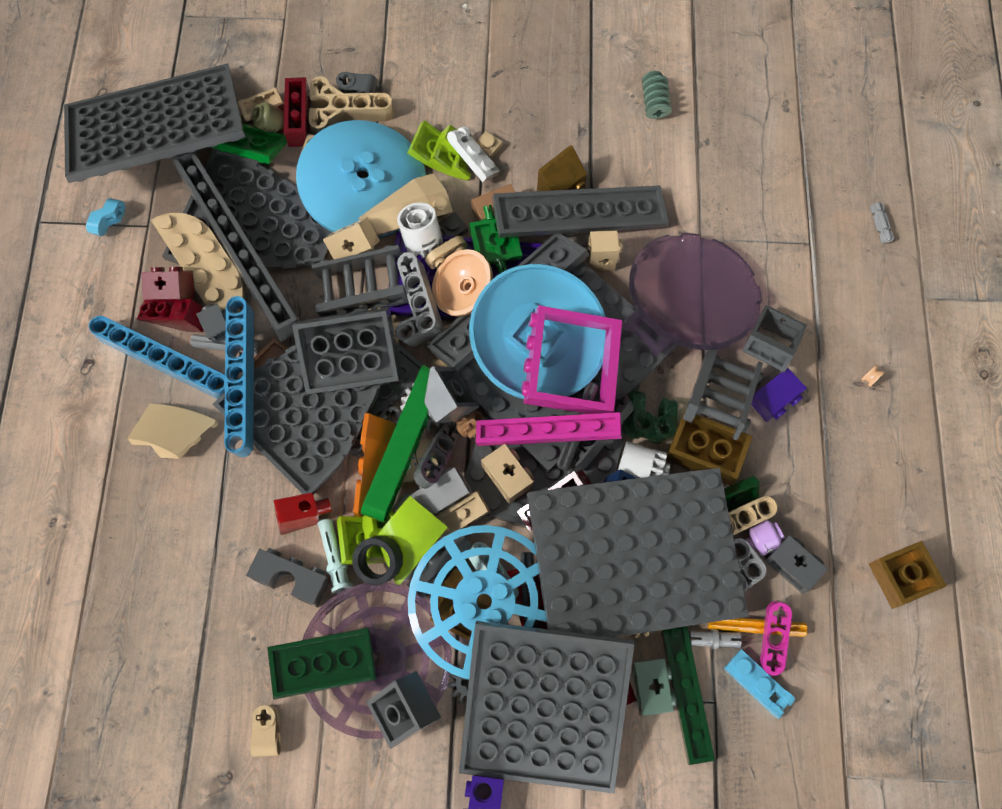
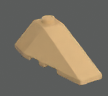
M433 173L411 180L358 219L361 220L368 217L377 236L400 229L397 222L398 214L404 207L410 204L421 202L431 205L436 212L437 218L444 217L453 212L446 189Z

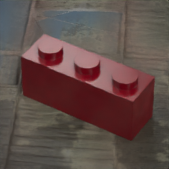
M306 77L285 78L284 135L289 147L304 146L307 135L310 134V89Z

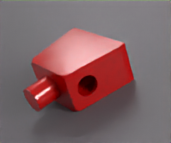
M313 493L274 500L275 515L280 535L317 525L319 515L332 512L329 498L315 501Z

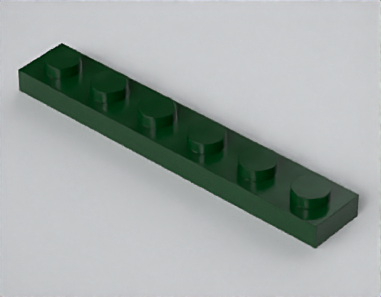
M684 626L661 630L667 663L671 668V683L676 697V708L688 765L713 762L715 757L688 628Z

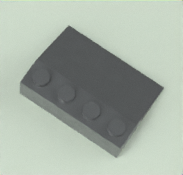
M390 307L301 320L292 325L306 394L399 381Z

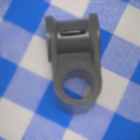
M341 72L336 77L338 90L344 94V90H346V93H376L378 80L371 74Z

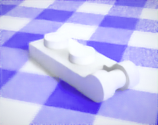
M463 126L458 130L448 133L447 139L482 182L498 175L500 170L471 137L468 127Z

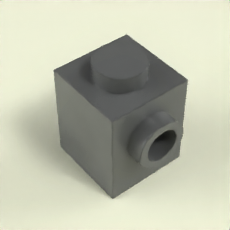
M210 304L202 308V311L196 315L207 338L214 343L226 338V309H223L218 304Z

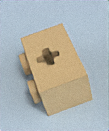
M368 217L332 232L323 239L333 259L375 250L373 246L380 241Z
M617 231L590 232L587 247L589 254L587 257L588 266L594 272L615 271L616 263H620V253L623 250L622 239H618Z
M506 444L483 458L481 465L510 504L533 488L532 480L534 477L527 467L523 468L518 462L520 458L513 448L508 449ZM506 469H507L509 472L513 471V476H512V477H511L510 474H506V475H505V470H506Z

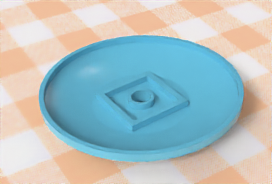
M344 121L321 130L306 144L297 164V189L305 209L312 218L327 230L335 232L359 221L358 218L411 180L426 176L424 164L407 153L411 143L397 131L371 121ZM365 171L369 176L367 178H360L357 172ZM400 229L379 235L378 238L380 239L397 233V231H400Z
M521 265L497 275L479 294L473 306L469 322L471 348L484 374L497 387L523 400L524 395H522L521 387L523 381H526L527 376L523 369L525 359L529 358V350L526 349L528 335H531L532 327H529L531 313H534L540 305L606 317L599 300L586 284L571 273L549 265ZM544 320L537 392L569 397L590 383L603 364L606 330Z

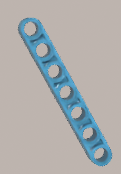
M234 296L226 304L224 444L228 451L243 458L250 455L253 451L254 311L244 298ZM240 307H243V310L237 313V310ZM243 328L242 333L239 334V335H236L237 332H238V330H240V329ZM243 350L242 355L236 358L237 353ZM243 372V376L236 380L237 375ZM243 394L242 400L236 403L237 397ZM243 417L242 423L236 426L237 419ZM242 440V446L239 449H236L235 446L237 442Z
M96 316L90 321L89 330L100 342L216 399L225 392V375L107 317ZM141 346H145L143 350L138 351ZM161 355H165L163 359L157 361ZM184 364L182 369L176 370L179 365ZM204 374L201 379L196 380L198 375ZM224 383L221 389L215 390L218 384Z

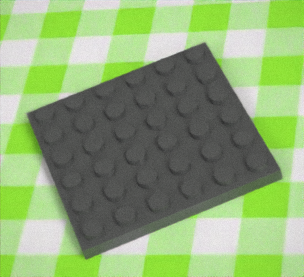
M476 621L459 773L615 794L634 640Z

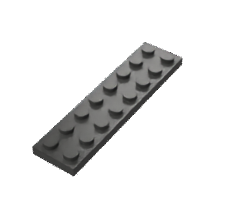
M660 185L494 193L492 196L499 238L553 235L558 233L667 228L669 225Z
M558 233L550 237L518 266L542 264L557 267L570 273L589 254L587 249ZM471 313L459 316L426 345L432 354L449 367H453L456 371H459L474 358L469 337Z

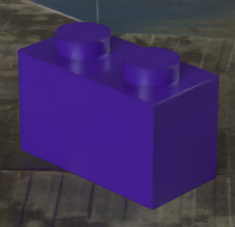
M787 368L785 372L780 373L754 394L751 406L766 422L773 417L775 420H778L787 412L785 408L791 404L794 407L804 398L802 394L807 388Z

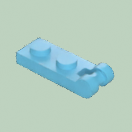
M742 649L723 668L777 719L782 717L784 714L783 710L787 705L791 706L796 700L792 694L782 688ZM773 693L779 697L776 703L769 699Z

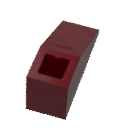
M192 299L144 300L140 307L137 320L186 332H203L202 325L196 314L201 312L204 307Z

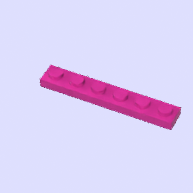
M620 412L476 421L477 446L622 439Z

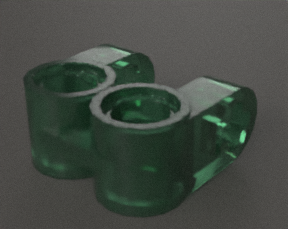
M631 390L628 397L633 402L634 408L624 422L625 433L630 438L639 439L642 437L654 444H660L673 437L677 430V401L663 398L659 404L658 416L656 417L650 412L645 411V393ZM637 421L641 424L642 428L638 426Z

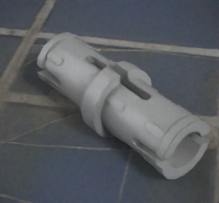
M712 629L711 632L689 631L690 638H699V640H690L691 647L707 646L712 649H718L719 647L741 648L742 641H731V639H741L740 632H718L717 629Z

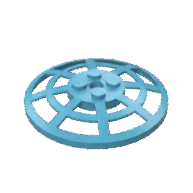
M491 525L471 526L446 535L435 543L422 557L410 583L408 615L419 645L438 666L451 674L465 679H469L476 621L507 624L512 614L528 617L524 627L532 628L535 619L546 622L545 611L538 609V592L533 577L539 574L538 564L535 563L531 567L526 568L516 557L502 551L505 536L522 543L536 555L535 544L521 534L503 527ZM472 533H495L492 548H473L461 553L453 541L461 536ZM445 546L452 559L440 570L434 584L419 581L428 561L439 549ZM477 555H490L486 570L472 572L465 559ZM502 558L508 561L520 573L507 581L502 575L496 573L499 559ZM456 565L464 577L457 588L441 586L448 572ZM524 582L527 583L530 592V607L515 604L513 589ZM416 591L431 594L430 606L435 627L424 634L420 630L416 616ZM482 594H487L492 599V604L488 609H481L477 605V598ZM438 596L453 599L455 614L443 622L438 610ZM462 623L472 631L469 646L457 641L448 630ZM441 635L452 647L466 654L464 668H457L443 660L432 650L428 643Z

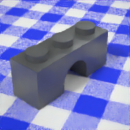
M259 548L246 576L273 589L280 577L293 575L295 586L291 595L300 601L318 607L330 581L324 576L326 572L312 566L311 570L303 567L302 561L290 557L289 561L281 558L282 553L274 549L268 548L265 551Z

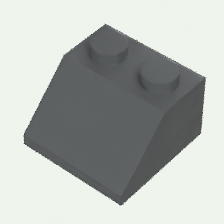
M433 366L430 368L424 403L432 420L436 423L457 422L480 407L459 371H456L453 367Z
M417 671L393 681L366 701L390 749L441 719Z

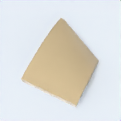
M149 404L127 439L132 445H151L160 458L179 459L188 452L190 447L196 445L201 440V434L210 427L215 428L218 423L213 418L184 408L163 404Z

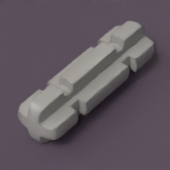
M879 202L874 203L870 206V211L872 215H875L873 220L877 232L881 233L879 234L880 241L886 244L893 241L894 236L892 231H889L891 227L886 213H883L885 212L883 204Z

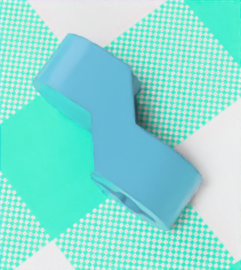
M108 198L103 208L90 213L86 224L87 232L104 236L109 226L121 222L125 213V203L121 200Z

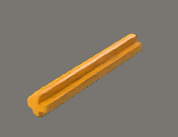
M736 618L708 623V629L763 634L765 620ZM777 621V624L771 623V626L777 625L781 628L784 627V625H781L779 621ZM791 622L789 636H806L808 631L807 624ZM779 631L771 633L772 635H782Z

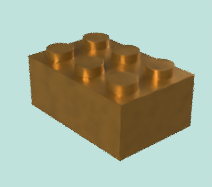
M683 413L667 452L666 460L692 471L720 468L722 482L730 486L733 485L739 477L753 436L741 432L738 440L733 439L735 429L695 414L691 423L683 420Z

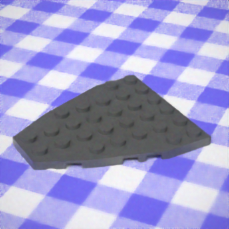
M213 148L204 169L267 271L310 267L312 264L327 260L330 252L323 239L332 232L321 226L308 213L295 185L286 179L282 180L275 175L274 171L271 169L267 170L261 166L257 160L240 157L239 155L222 152ZM191 195L183 213L198 218L212 230ZM167 246L163 253V258L166 261L179 264Z
M294 345L286 349V353L275 359L271 357L266 360L265 364L254 369L253 445L302 494L313 493L314 495L343 466L363 427L365 413H370L382 383L306 394L297 347ZM225 392L213 403L224 416ZM243 394L237 397L236 403L242 400ZM243 417L237 419L236 426L242 423Z

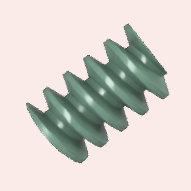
M650 71L642 77L646 117L650 119L665 117L672 112L669 81L659 71Z

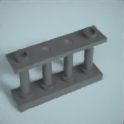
M389 245L378 250L334 260H323L312 264V269L317 276L323 278L325 301L315 304L316 313L320 318L409 303L404 286L398 284L396 261L403 254L399 246ZM387 263L390 286L386 289L377 290L374 266ZM365 268L368 291L355 295L353 271ZM344 273L346 296L334 300L332 276Z
M710 343L702 361L683 420L692 423L695 414L700 415L702 413L735 426L733 439L738 440L741 432H747L751 419L747 417L756 386L760 385L764 373L760 372L763 363L758 361L754 371L721 360L720 356L716 355L719 346ZM719 368L750 380L749 384L746 386L715 374V371L711 369ZM712 382L745 395L744 401L714 391L706 384H711ZM709 398L740 410V415L736 417L705 405V402L701 401V399Z

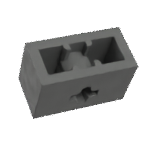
M790 535L765 560L801 594L810 591L828 570L818 556L811 555L799 539L792 538ZM796 559L800 561L799 567L795 565Z

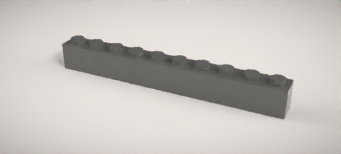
M194 152L183 153L172 157L178 174L279 340L282 342L293 336L292 325L298 319Z

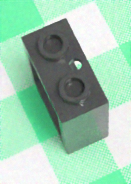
M765 305L742 351L785 372L796 353L807 324ZM763 327L791 341L789 347L759 333L760 328Z

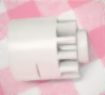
M421 202L413 203L404 207L399 212L397 222L407 252H412L415 256L420 254L422 258H425L432 250L439 247V244L443 243L436 212L431 205Z
M627 441L618 470L621 469L636 478L668 475L670 464L665 461L667 457L666 452L645 448L642 445Z

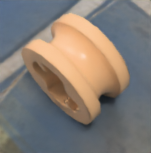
M875 365L861 380L868 381V386L871 387L885 372L879 371L878 365Z

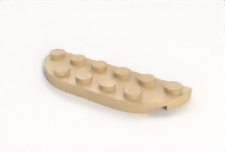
M167 213L151 219L179 265L183 267V271H193L194 288L206 306L218 304L223 309H226V304L230 298L234 296L243 298L245 296L242 277L215 234L204 222L184 213Z

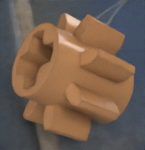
M475 410L457 421L456 428L463 437L476 438V421L485 419L480 412Z

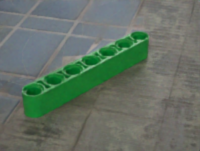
M422 365L362 505V515L385 523L391 512L430 418L428 408L424 403L431 368L429 366Z

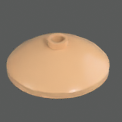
M460 250L448 256L438 267L433 279L432 293L436 305L443 312L451 316L470 314L479 294L493 279L492 268L488 260L474 250Z

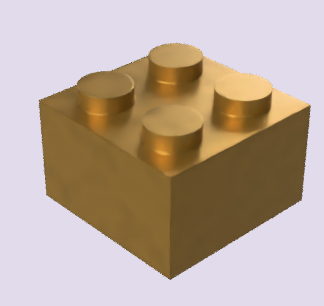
M922 540L869 563L891 609L947 586Z

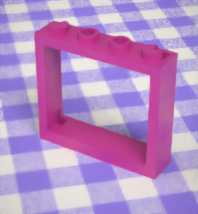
M539 305L535 312L531 313L529 327H532L531 335H528L526 349L529 350V358L525 359L523 369L527 373L526 381H523L521 387L522 395H524L523 404L585 414L613 413L622 320ZM544 320L606 330L599 402L537 392Z

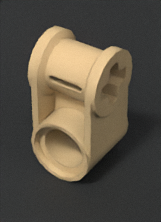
M259 706L253 712L250 742L252 757L280 755L281 716L278 708L275 706ZM266 713L271 714V720H262V715Z

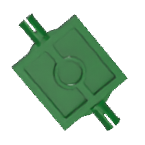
M486 205L483 207L486 218L481 221L470 222V234L474 251L483 255L490 264L497 265L498 272L501 274L507 270V262L522 259V252L518 237L499 238L492 205Z

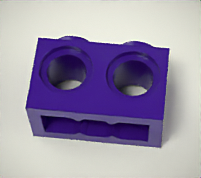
M473 775L472 781L467 780L465 797L470 798L468 809H501L504 779ZM481 783L489 784L492 789V793L487 799H481L476 793L477 786Z

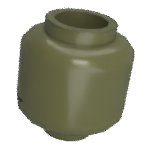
M263 102L254 108L252 120L258 129L274 133L283 129L284 113L279 107Z

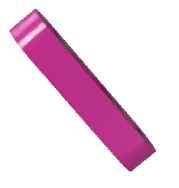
M779 600L772 601L767 606L760 655L761 667L766 673L773 676L781 674L785 669L792 619L791 608ZM779 607L785 611L784 615L779 616V623L784 625L783 628L777 625L771 626V623L777 624V616L773 612L777 611ZM774 631L782 633V641L779 644H771L769 641V636ZM768 648L777 650L775 651L774 658L779 663L778 665L775 664L773 669L767 664V661H772L773 653Z

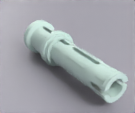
M321 520L317 524L328 561L326 572L331 577L333 585L331 589L332 594L349 591L353 588V584L349 582L346 569H348V565L342 564L341 553L333 520Z

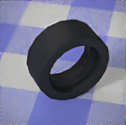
M377 535L363 540L353 553L355 573L362 581L371 585H380L394 579L399 574L403 565V554L400 546L387 536ZM374 545L383 547L390 559L388 571L381 575L372 572L366 561V553Z

